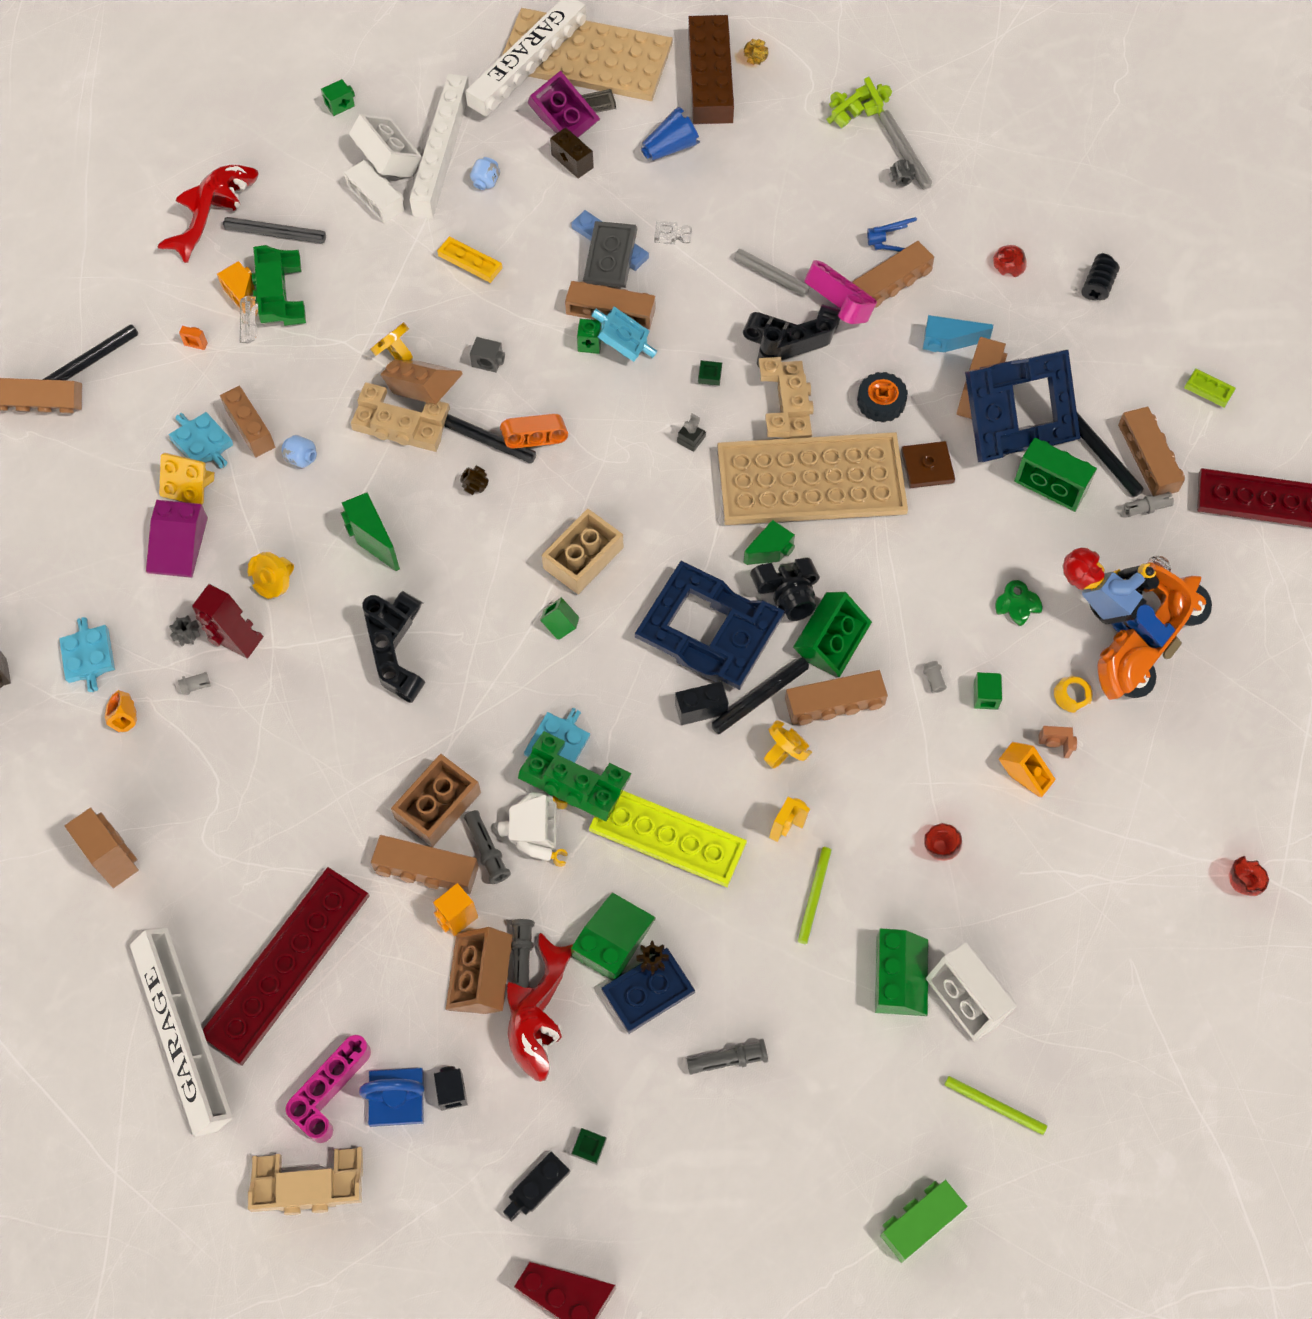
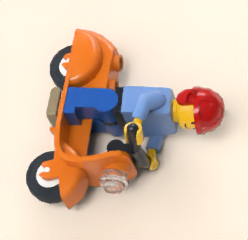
M1088 548L1074 549L1064 558L1062 565L1064 576L1071 585L1083 590V597L1098 615L1108 624H1112L1113 628L1118 632L1113 638V643L1100 654L1098 676L1101 689L1109 700L1118 699L1123 695L1131 698L1144 697L1153 690L1156 684L1157 675L1153 666L1162 653L1164 659H1170L1181 646L1182 642L1176 635L1184 625L1195 626L1202 624L1211 614V597L1207 590L1199 585L1202 577L1188 576L1179 578L1171 573L1170 563L1163 556H1152L1148 563L1121 571L1118 569L1113 572L1104 573L1105 569L1099 562L1100 556L1096 551H1091ZM1153 591L1158 596L1161 605L1156 612L1149 605H1145L1147 601L1139 592Z

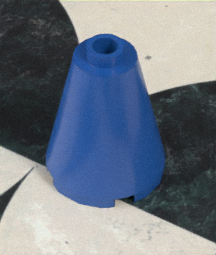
M677 107L642 142L643 147L641 151L646 159L650 158L654 161L700 143L697 140L699 135L690 118L682 116L681 113L684 112L682 108Z

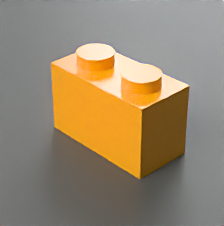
M458 883L433 902L436 909L433 914L437 918L438 925L445 933L450 931L453 936H456V934L478 918L474 902Z

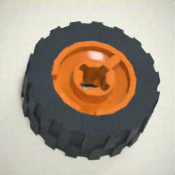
M876 372L875 374L868 375L860 384L857 405L860 408V412L868 419H872L875 422L881 421V423L893 421L905 409L908 390H906V385L902 382V379L894 374Z

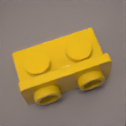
M787 797L774 820L769 838L778 842L781 835L787 836L792 824L803 828L810 811L806 803L798 798L792 799Z

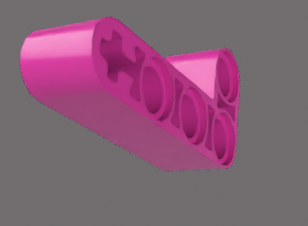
M818 260L812 262L805 277V283L839 307L838 317L849 324L867 323L877 301L827 264Z
M360 1035L348 1037L286 1104V1114L316 1143L327 1142L333 1135V1125L320 1111L370 1057V1047ZM356 1046L358 1048H361L362 1051L360 1053L354 1052L352 1049ZM345 1056L352 1061L350 1064L344 1058ZM339 1064L344 1065V1071L340 1075H332L335 1066ZM321 1084L325 1085L323 1094L319 1096L313 1095L315 1087ZM300 1105H306L305 1113L302 1116L296 1117L294 1115L295 1109ZM325 1123V1129L321 1134H313V1128L316 1124Z

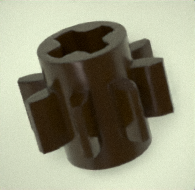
M476 465L474 469L468 467L464 470L460 482L463 483L464 491L473 495L475 491L482 493L486 489L489 479L486 477L487 473H485V470Z
M653 940L647 947L641 945L640 950L643 955L636 956V961L643 962L641 971L643 972L647 969L651 971L652 976H654L655 971L658 969L664 971L665 966L662 961L669 960V955L662 954L664 945L662 944L658 947L654 945ZM650 954H655V962H650Z

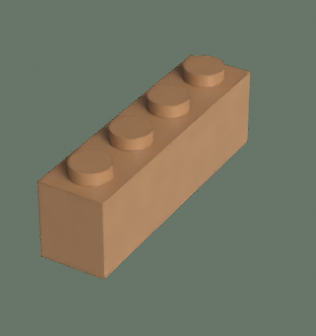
M916 241L852 283L877 301L875 306L877 308L887 298L894 297L900 290L906 286L910 287L920 277L927 276L933 269L934 256L919 241Z
M571 281L565 300L567 315L597 320L591 316L596 308L607 316L612 308L616 307L649 330L656 309L654 295Z
M0 378V411H8V407H16V411L30 412V408H38V412L52 413V409H60V413L73 414L74 410H82V383L64 380Z
M1148 406L1124 412L1118 426L1152 496L1171 492V494L1179 492L1185 481L1184 472L1182 469H1179L1175 461V454L1169 449L1165 434L1160 431L1157 425L1156 416L1151 413Z
M876 670L786 689L785 702L792 725H807L813 720H830L837 715H854L860 710L880 709L886 704L888 694L881 672Z
M384 835L379 836L371 860L374 871L380 876L390 877V875H394L408 883L422 882L426 887L432 889L442 887L449 890L458 883L467 894H471L479 868L477 858Z

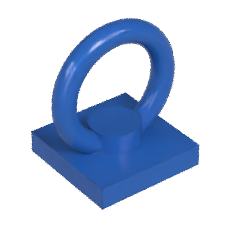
M423 1068L369 1071V1082L359 1088V1094L362 1098L369 1100L368 1125L370 1127L424 1124L425 1089Z

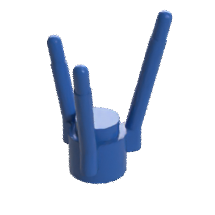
M913 217L880 227L868 228V245H874L875 250L902 251L905 248L882 244V242H886V233L907 228V224L917 221V218Z

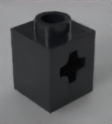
M455 1066L441 1068L439 1073H434L438 1105L441 1111L468 1105L463 1073L460 1068L456 1069Z

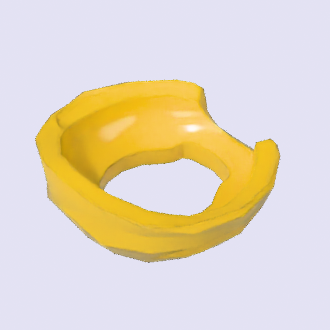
M1065 677L1054 688L1056 703L1068 712L1075 713L1078 709L1090 704L1092 701L1093 693L1091 686L1080 677ZM1072 683L1081 685L1085 691V700L1076 702L1067 694L1068 685Z

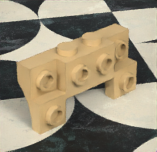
M781 357L759 358L760 380L778 382L781 413L765 415L767 437L787 439L812 437L810 414H813L814 409L813 401H809L808 396H811L810 382L806 383L802 361L781 362Z
M365 382L357 400L358 408L351 421L353 431L376 436L381 440L388 439L401 445H411L437 452L445 420L450 410L448 403L439 401L435 405L426 402L422 413L383 403L387 394L386 387Z
M363 1148L334 1149V1170L319 1169L282 1173L281 1154L262 1157L252 1156L248 1210L250 1212L280 1210L284 1211V1215H298L304 1209H312V1213L328 1212V1207H336V1205L362 1203Z

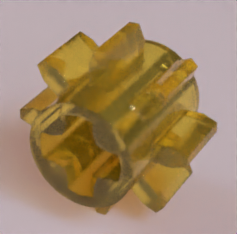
M752 39L745 45L744 56L748 57V63L760 65L761 62L767 59L768 47L764 46L765 41Z

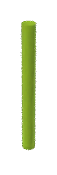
M822 847L798 937V942L801 944H807L832 851L828 847Z
M948 1076L944 1084L1041 1135H1044L1048 1125L951 1076Z

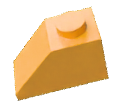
M238 261L217 273L223 290L241 311L246 314L249 311L255 287L252 281L251 270L248 267L244 268Z
M1012 742L999 758L1009 776L1038 797H1043L1056 780L1032 745Z

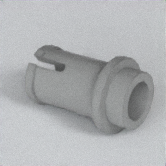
M937 661L926 663L923 673L927 675L932 693H939L947 688L940 671L942 666Z
M207 672L188 678L182 676L183 679L178 680L182 694L187 693L189 695L191 691L211 687Z

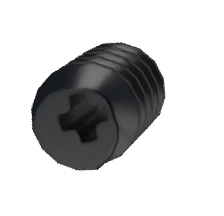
M1101 253L1095 257L1082 288V296L1089 300H1105L1108 298L1120 269L1119 264L1112 256Z

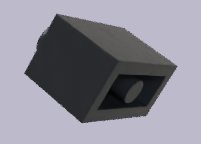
M722 681L675 692V706L681 726L719 717L728 711L729 702Z

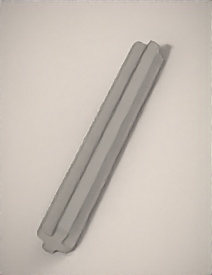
M888 110L882 111L879 119L904 160H908L909 165L914 164L916 171L914 177L923 190L930 188L932 184L931 178L892 114Z

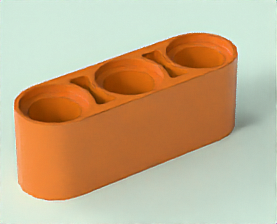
M559 414L509 418L500 425L503 439L509 448L559 444L568 438L567 428Z

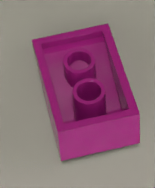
M559 71L532 93L528 100L529 106L555 133L566 127L579 138L600 120L599 116L562 71Z
M156 500L150 522L146 564L147 573L193 577L208 520L202 504Z

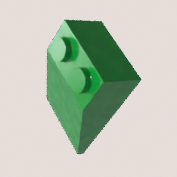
M368 492L341 502L344 509L341 512V516L349 537L354 536L358 545L393 570H400L393 544Z
M612 892L583 928L571 947L572 957L613 981L621 976L656 917Z

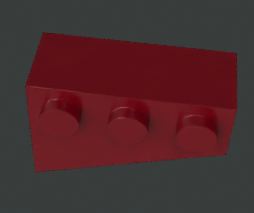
M211 584L206 586L192 605L196 613V619L200 621L202 630L208 636L207 640L215 646L219 647L222 645L248 659L264 637L261 632L252 630L253 623L251 620L247 619L245 621L242 618L241 613L243 611L228 593Z
M529 1262L514 1288L557 1319H598L614 1294L616 1285Z

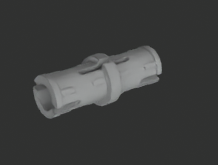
M1171 492L1153 497L1148 495L1144 496L1141 500L1125 503L1124 508L1125 511L1129 510V512H1126L1128 517L1145 512L1150 514L1154 513L1157 509L1173 506L1174 499H1169L1172 496Z

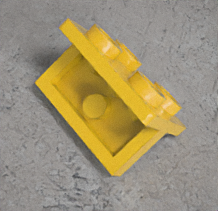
M163 453L161 454L159 495L186 503L203 504L204 488L214 481L215 472L207 471L205 462Z

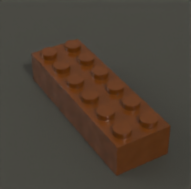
M728 15L688 16L693 124L733 123L734 97Z

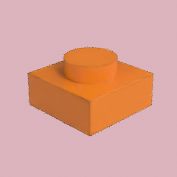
M181 327L179 334L184 346L205 350L208 343L203 330L196 327Z

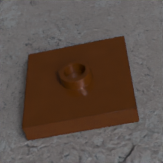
M946 441L902 446L901 452L910 488L952 484L955 482V475Z

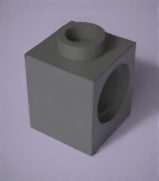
M476 337L470 351L471 366L497 373L499 365H503L505 360L502 343Z

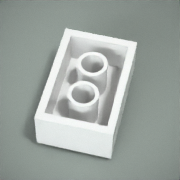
M359 114L349 135L364 152L365 157L375 166L376 171L383 176L391 175L412 178L422 160V156L395 122L387 117Z
M967 943L945 955L926 977V980L974 1042L995 1029L1017 1007L1010 994L1001 987L994 974L985 967L978 954Z

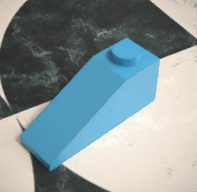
M928 315L923 349L932 352H948L976 345L980 337L991 338L994 325Z

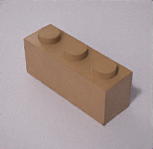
M240 385L220 395L226 412L255 458L276 448L269 430Z

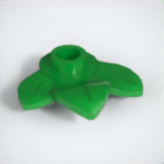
M1012 580L1006 585L1004 593L997 598L995 608L998 615L1009 613L1012 620L1018 626H1022L1028 620L1030 612H1042V602L1036 593L1028 590L1024 582ZM1015 587L1020 589V595L1014 593L1013 589Z

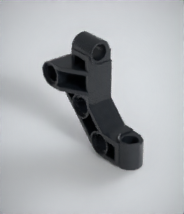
M822 304L817 319L798 325L760 312H753L749 315L743 329V335L746 339L761 344L757 358V366L759 367V358L781 357V360L829 345L840 322L838 317L840 310Z
M404 591L399 593L393 605L379 596L370 595L364 599L362 608L380 683L384 688L393 692L401 699L413 703L426 682L417 674L398 665L395 648L412 625L421 605L424 603ZM380 641L388 642L386 647L380 648L376 646ZM387 672L395 673V676L391 679L383 677Z

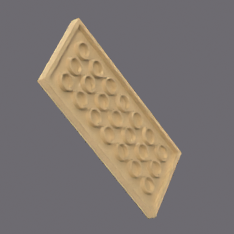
M521 8L503 54L547 13ZM585 21L582 26L574 31L571 37L567 38L528 77L549 80L559 71H562L573 86L653 101L673 44V38Z
M897 432L722 442L717 444L725 525L770 523L772 520L775 522L906 515L908 512Z

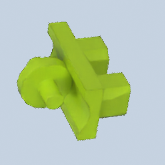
M870 77L864 79L865 85L856 89V92L859 91L862 94L859 99L860 102L870 98V101L863 103L867 117L876 113L880 117V113L884 112L882 108L884 105L883 101L885 103L889 102L892 90L890 86H882V84H878L876 90Z
M857 91L845 100L847 98L846 93L834 92L830 97L831 103H829V106L832 109L835 107V109L832 111V115L826 119L828 123L831 124L835 121L841 128L845 127L851 121V117L846 113L848 110L855 118L859 116L865 109L859 101L862 94Z

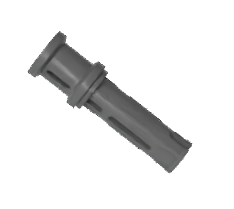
M474 810L467 813L464 820L482 855L480 862L486 867L490 875V883L497 884L506 880L511 875V872L505 867L501 859V851L495 849L479 815V811Z
M529 919L512 920L511 925L514 927V939L511 943L512 950L514 951L513 983L529 988L530 951L534 948V943L531 942L532 927L535 926V922Z
M763 1038L759 1039V1042L747 1045L738 1043L735 1045V1048L686 1058L690 1075L727 1066L739 1065V1067L742 1066L743 1068L748 1063L768 1062Z

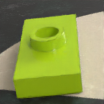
M1196 368L1184 387L1224 408L1236 389Z

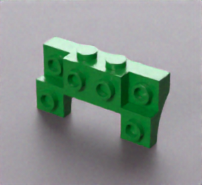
M267 245L253 247L255 273H252V280L257 289L253 290L255 303H258V315L261 323L283 321L285 326L306 323L304 302L287 301L285 274L302 272L299 250H279Z
M543 731L533 745L531 754L520 768L518 779L567 802L571 806L607 821L632 773L611 763L608 764L602 775L588 770L560 756L559 754L565 746V741Z

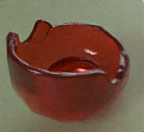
M1016 245L1000 247L993 257L994 267L1002 275L1010 273L1013 277H1018L1024 273L1027 267L1024 250Z
M945 823L932 826L924 837V845L927 852L934 859L941 861L955 858L961 851L963 844L960 831L954 826Z
M1241 856L1234 861L1229 872L1230 884L1240 894L1258 896L1267 889L1269 883L1267 871L1259 865L1257 860L1248 861L1246 856Z

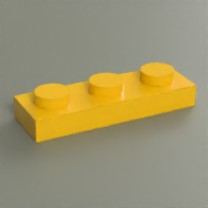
M450 236L437 250L439 257L490 283L503 269L501 262Z

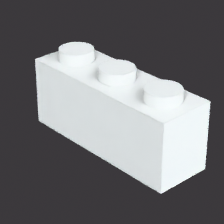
M363 160L344 172L347 187L384 224L404 211V198L400 191H395L385 177L382 178L373 165L370 166Z

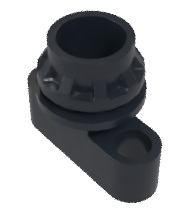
M810 558L795 559V563L792 566L793 570L787 571L785 566H780L778 568L779 573H777L772 563L761 564L753 568L750 576L758 593L767 594L774 592L773 600L778 608L785 611L789 620L799 621L805 619L815 611V593L812 585L818 582L820 576Z

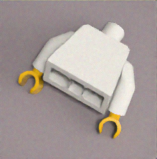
M532 792L518 804L511 806L509 809V821L499 822L498 824L499 835L501 837L509 836V840L517 845L518 850L531 857L546 861L553 859L556 866H565L566 862L558 860L557 855L567 856V851L558 849L556 852H553L552 849L556 848V807L558 809H565L568 803L560 801L559 798L544 792Z

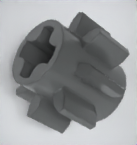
M898 160L893 164V167H890L891 182L895 181L897 186H907L915 179L914 173L916 171L914 164L909 165L908 160Z
M189 615L185 618L177 617L174 624L169 626L173 632L170 635L173 641L178 640L181 646L190 643L194 644L196 637L201 636L198 631L200 626L197 620L191 622Z

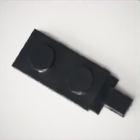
M551 1151L512 1191L513 1193L509 1196L512 1202L503 1211L504 1215L512 1222L521 1212L525 1215L530 1211L533 1212L570 1174V1169Z

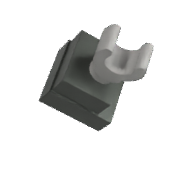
M691 413L689 422L685 421L684 426L678 432L677 443L694 452L706 437V431L698 427L700 417Z

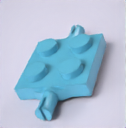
M613 307L607 316L597 308L593 311L591 316L602 323V329L598 338L604 343L610 345L633 362L642 351L651 358L656 355L657 350L647 344V336L650 331L616 307Z
M207 412L191 421L183 413H179L180 416L177 414L175 419L182 426L169 434V438L186 458L202 462L214 460L219 468H223V465L225 467L227 461L221 454L233 446V441Z
M81 617V619H77L78 632L59 638L64 675L68 683L86 680L88 692H94V690H98L96 678L103 673L115 670L109 629L106 625L89 629L88 619Z
M572 708L567 719L559 718L547 712L524 751V755L529 757L533 745L543 731L565 741V746L559 755L575 763L590 738V733L575 725L581 712L578 709L576 711L575 708Z

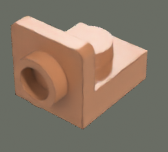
M1043 726L1039 733V744H1046L1048 747L1063 745L1064 758H1069L1072 752L1077 749V737L1073 736V727Z

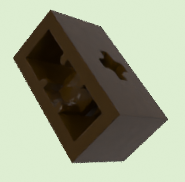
M566 127L550 138L551 155L574 176L580 178L594 168L593 151Z

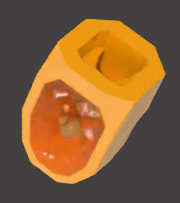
M120 690L116 691L106 706V724L118 732L129 731L137 722V711L129 693Z

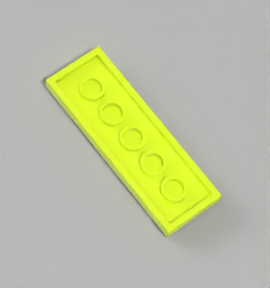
M623 791L607 821L594 816L589 827V831L727 888L747 844L745 839L626 791Z

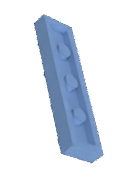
M584 210L571 222L572 229L591 241L595 221L601 220ZM634 244L630 268L636 271L649 259V253L637 244Z

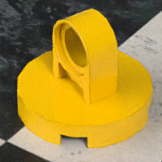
M404 322L400 324L395 330L370 348L372 353L377 356L387 348L395 360H412L411 352L400 339L409 330L408 326Z
M262 552L250 559L247 573L248 577L252 576L255 583L252 585L253 588L261 596L271 599L286 593L289 587V576L294 570V564L285 557L279 558L271 552Z
M778 720L768 728L776 744L764 757V760L773 769L778 767L789 755L800 761H805L812 754L811 750H807L809 745L803 737L792 728L789 731L784 729L782 726L785 723Z

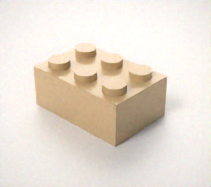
M587 508L542 554L543 569L579 595L624 548L623 534Z

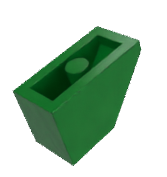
M772 520L744 551L743 563L752 565L780 562L784 556L788 557L795 548V534Z

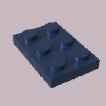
M665 948L662 954L669 955L668 961H662L665 966L664 971L658 969L655 971L654 976H652L651 971L647 969L643 972L641 971V965L643 964L641 963L601 988L628 1034L695 993V989L668 948ZM655 955L650 958V962H655Z

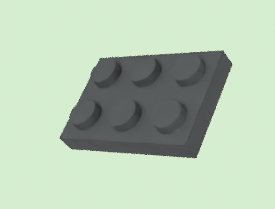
M595 221L583 277L585 283L626 288L638 229L636 225Z

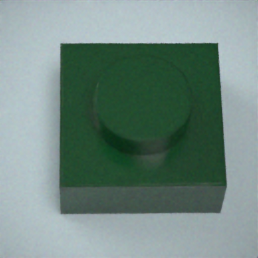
M701 360L698 383L720 386L722 362Z
M581 1128L572 1151V1156L597 1165L607 1137Z

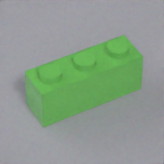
M946 1179L941 1184L934 1181L924 1190L926 1196L918 1202L914 1198L903 1208L906 1212L903 1216L897 1219L894 1215L882 1225L885 1231L880 1237L901 1263L968 1207Z

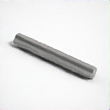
M738 249L735 253L734 259L739 263L797 294L806 296L809 292V285L742 249Z

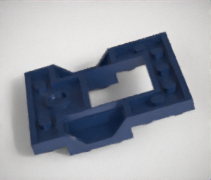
M1069 350L1015 359L965 372L978 462H987L1003 458L1011 453L1027 450L1034 438L1046 441L1051 446L1080 439ZM1047 378L1053 421L1019 428L1013 385Z
M681 560L636 630L635 638L676 658V663L714 682L722 681L740 690L784 617L785 611L763 600L751 601L734 593L723 580ZM690 593L710 602L711 608L727 615L709 646L670 627L671 622Z

